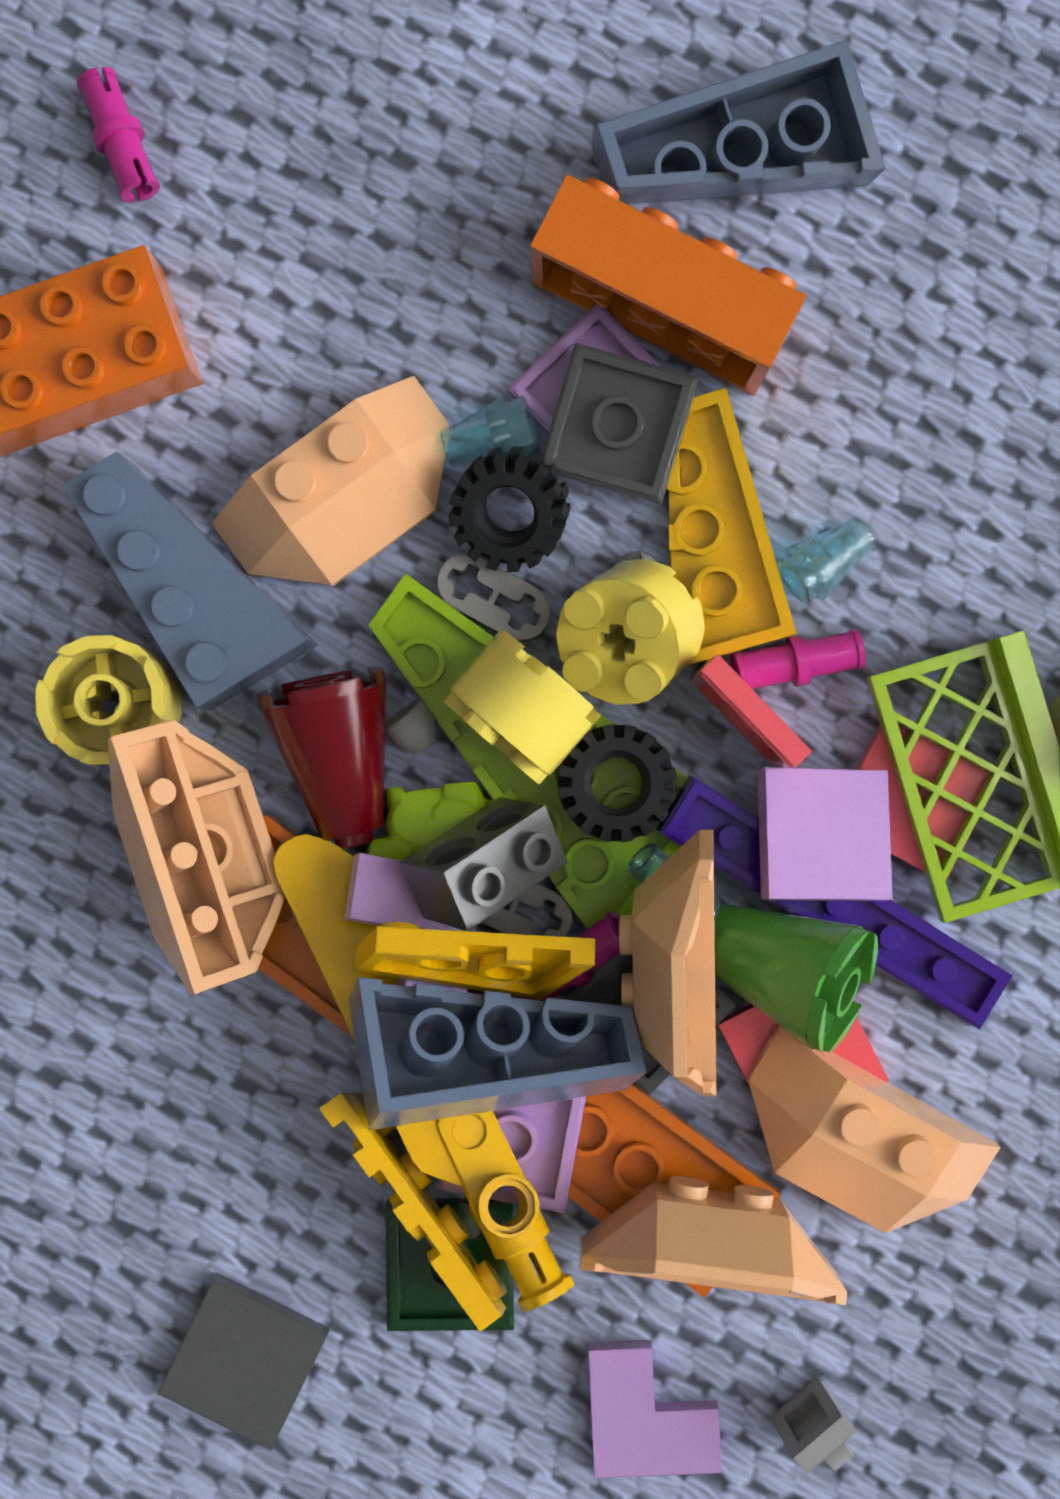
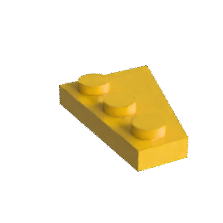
M388 922L377 926L356 946L354 971L479 991L511 993L512 996L541 1000L595 965V938L420 929L411 923Z

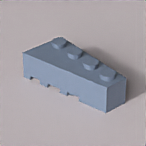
M847 39L599 123L591 143L603 182L611 186L619 194V200L626 204L868 186L886 169Z
M119 452L113 453L61 485L196 708L215 709L318 646L134 463Z
M363 977L357 978L349 997L369 1130L626 1090L647 1073L633 1008L630 1006L547 998L545 1001L512 998L511 993L492 991L474 994L444 990V986L416 983L415 987L382 984L383 980Z

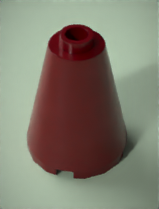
M367 667L369 680H362L361 677L353 679L352 671L345 670L281 684L284 697L271 700L268 689L256 694L258 707L322 839H334L335 845L340 848L359 846L372 841V831L380 828L384 822L386 678L383 667Z

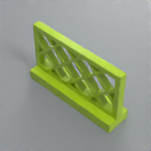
M1024 630L867 677V683L940 922L947 923L1059 889L1060 746ZM979 657L986 685L975 704L947 689L946 685L958 663ZM943 668L936 682L921 675ZM909 679L931 691L915 722L894 711L886 685ZM940 697L971 712L955 743L924 728ZM990 699H992L996 714L986 710ZM980 718L999 727L1003 735L1005 745L994 765L964 749ZM898 724L910 730L904 742ZM919 736L950 752L934 783L914 774L911 769L908 757ZM959 758L990 773L973 805L943 789ZM1009 760L1015 776L1004 771ZM999 779L1019 789L1024 804L1012 826L983 811ZM917 786L928 791L923 803L921 802ZM938 797L968 812L952 845L933 836L928 825L927 818ZM978 819L1008 834L991 866L962 851ZM1028 821L1033 837L1023 832ZM1018 840L1038 850L1045 873L1044 877L1021 883L1002 873ZM935 846L947 852L941 864ZM958 858L986 873V876L974 898L952 904L946 879ZM997 880L1010 886L991 892Z

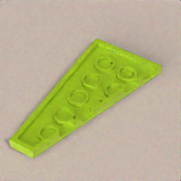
M405 573L368 626L411 686L432 711L441 728L454 743L492 799L496 800L502 797L546 806L568 862L550 874L549 877L585 928H589L604 918V915L609 911H614L619 915H632L634 890L670 858L681 845L656 830L658 825L653 828L654 831L645 837L642 835L633 839V841L623 843L621 841L606 842L586 834L569 818L560 800L558 776L561 763L539 785L509 760L495 745L492 746L443 701L451 693L450 687L493 639V636ZM601 715L589 731L613 723ZM612 757L602 761L595 768L591 778V789L597 801L613 809L624 808L632 804L639 796L642 788V778L638 768L629 760L621 757ZM675 769L677 779H675V791H677V796L688 777Z

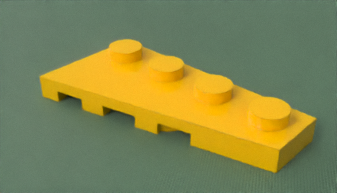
M727 388L694 397L667 487L669 494V551L671 568L677 572L673 577L686 587L692 600L696 597L699 599L702 605L705 625L700 651L687 666L708 661L717 654L725 656L733 652H739L797 635Z
M341 1092L320 1107V1111L333 1128L344 1120L357 1138L352 1141L355 1149L353 1156L369 1178L372 1176L380 1185L387 1181L390 1183L395 1191L389 1196L392 1211L416 1240L420 1241L426 1237L432 1246V1249L426 1252L429 1262L477 1329L481 1332L500 1318L506 1310V1306L500 1299L507 1293L504 1283L486 1259L479 1264L475 1262L462 1243L470 1237L465 1225L449 1204L440 1209L425 1188L433 1182L431 1176L420 1172L413 1164L408 1152L403 1155L389 1133L396 1129V1127L369 1130L362 1093Z

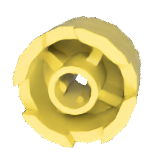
M649 559L621 561L579 588L564 602V607L560 612L556 638L560 659L564 664L562 668L563 677L576 691L587 692L592 697L614 705L648 702L654 696L660 694L679 676L699 653L705 631L702 605L697 597L692 600L686 587L673 577L677 572L670 566Z
M500 629L450 687L451 693L443 702L492 746L495 745L509 760L540 785L546 776H550L601 717V714L593 709L594 707L549 666L546 667L533 655H528L523 650V644L503 629Z
M113 635L84 636L62 646L56 652L59 654L58 657L48 666L44 679L38 680L35 688L36 716L45 737L52 744L60 747L68 756L78 759L87 765L109 766L108 738L111 736L171 720L179 723L182 716V690L173 669L155 651ZM111 691L119 693L120 700L119 705L115 707L114 713L104 712L102 709V702L111 699Z

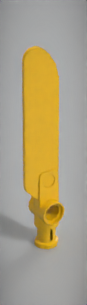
M308 834L295 836L278 848L273 859L274 874L355 1042L349 997L357 978L383 980L382 984L398 985L399 978L354 971L356 946L377 926L344 920L353 855L331 841ZM493 1111L395 1126L413 1164L420 1172L462 1187L469 1202L472 1219L482 1230L495 1259L505 1260L521 1293L518 1305L522 1312L530 1311L553 1301L575 1285L570 1273H562L545 1238L550 1229L539 1209L540 1203L537 1192L530 1182L526 1180ZM507 1185L517 1195L519 1201L518 1211L509 1222L497 1224L489 1213V1199L495 1190Z

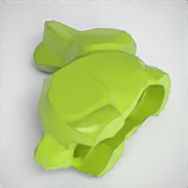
M476 782L444 784L441 788L405 791L401 787L387 788L385 790L386 803L389 810L385 821L387 835L373 838L372 841L368 842L366 852L369 855L402 861L494 800L486 799L481 787Z

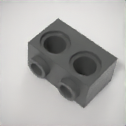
M502 797L497 798L400 861L423 917L464 931H470L568 863L546 806Z

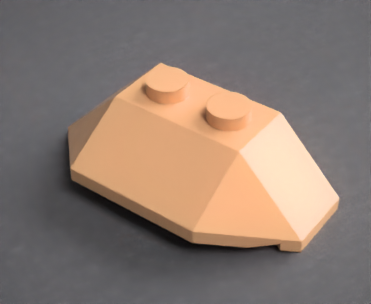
M415 376L358 397L250 475L211 524L247 574L335 586L436 512L451 426Z
M171 720L108 738L112 808L153 938L190 995H194L257 972L263 957V950L272 934L283 906L285 895L274 874L273 859L275 851L248 770L212 745L190 734L189 730L177 721Z
M699 830L634 890L632 915H620V955H632L633 973H622L621 1001L622 1006L633 1008L640 1044L674 1078L702 1096L716 1097L713 830Z
M779 1024L748 1075L749 1085L774 1173L883 1233L966 1201L1001 1148L997 1142L892 1084L879 1079L834 1052L828 1053L823 1050L822 1053L816 1049H810Z
M671 1177L669 1184L651 1183L581 1237L579 1249L580 1270L608 1272L801 1298L846 1306L847 1291L834 1268L781 1199H774V1193L765 1188L737 1185L734 1187V1193L708 1190L709 1184L696 1178Z

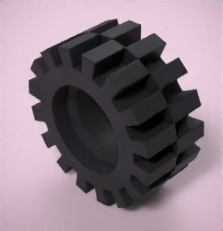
M512 446L508 453H503L502 447L491 449L486 457L483 458L480 455L471 463L451 495L449 505H453V509L448 515L450 526L457 525L458 527L454 539L459 547L466 542L471 546L467 556L474 562L477 561L480 555L488 558L489 560L486 565L488 569L497 571L500 563H506L508 573L519 572L522 563H527L529 569L538 565L543 555L549 557L554 551L566 526L570 513V503H566V498L569 494L567 483H559L557 478L560 470L554 463L549 468L545 467L541 463L544 455L535 450L532 456L528 457L522 455L523 447ZM502 487L519 489L532 502L534 509L533 521L527 527L517 531H509L498 527L487 513L486 501L488 495Z
M611 724L589 731L561 763L558 789L564 810L579 829L602 841H621L623 843L633 841V839L642 835L645 837L654 831L653 828L665 820L669 814L668 810L671 803L675 801L677 792L675 791V779H677L676 770L670 761L671 756L666 748L656 741L657 738L634 726ZM612 757H621L632 762L638 768L642 778V788L637 799L629 806L620 809L608 808L599 803L591 789V778L595 768L602 761Z

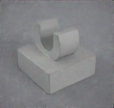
M818 1376L770 1417L790 1455L807 1474L823 1460L834 1471H837L855 1455L845 1441L856 1432V1429L832 1391Z

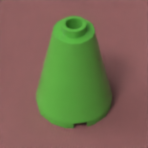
M720 903L715 905V977L810 1049H816L822 1053L823 1050L828 1053L833 1051L845 1038L862 1006L853 1001L860 981L868 985L871 983L878 954L877 935L859 925Z

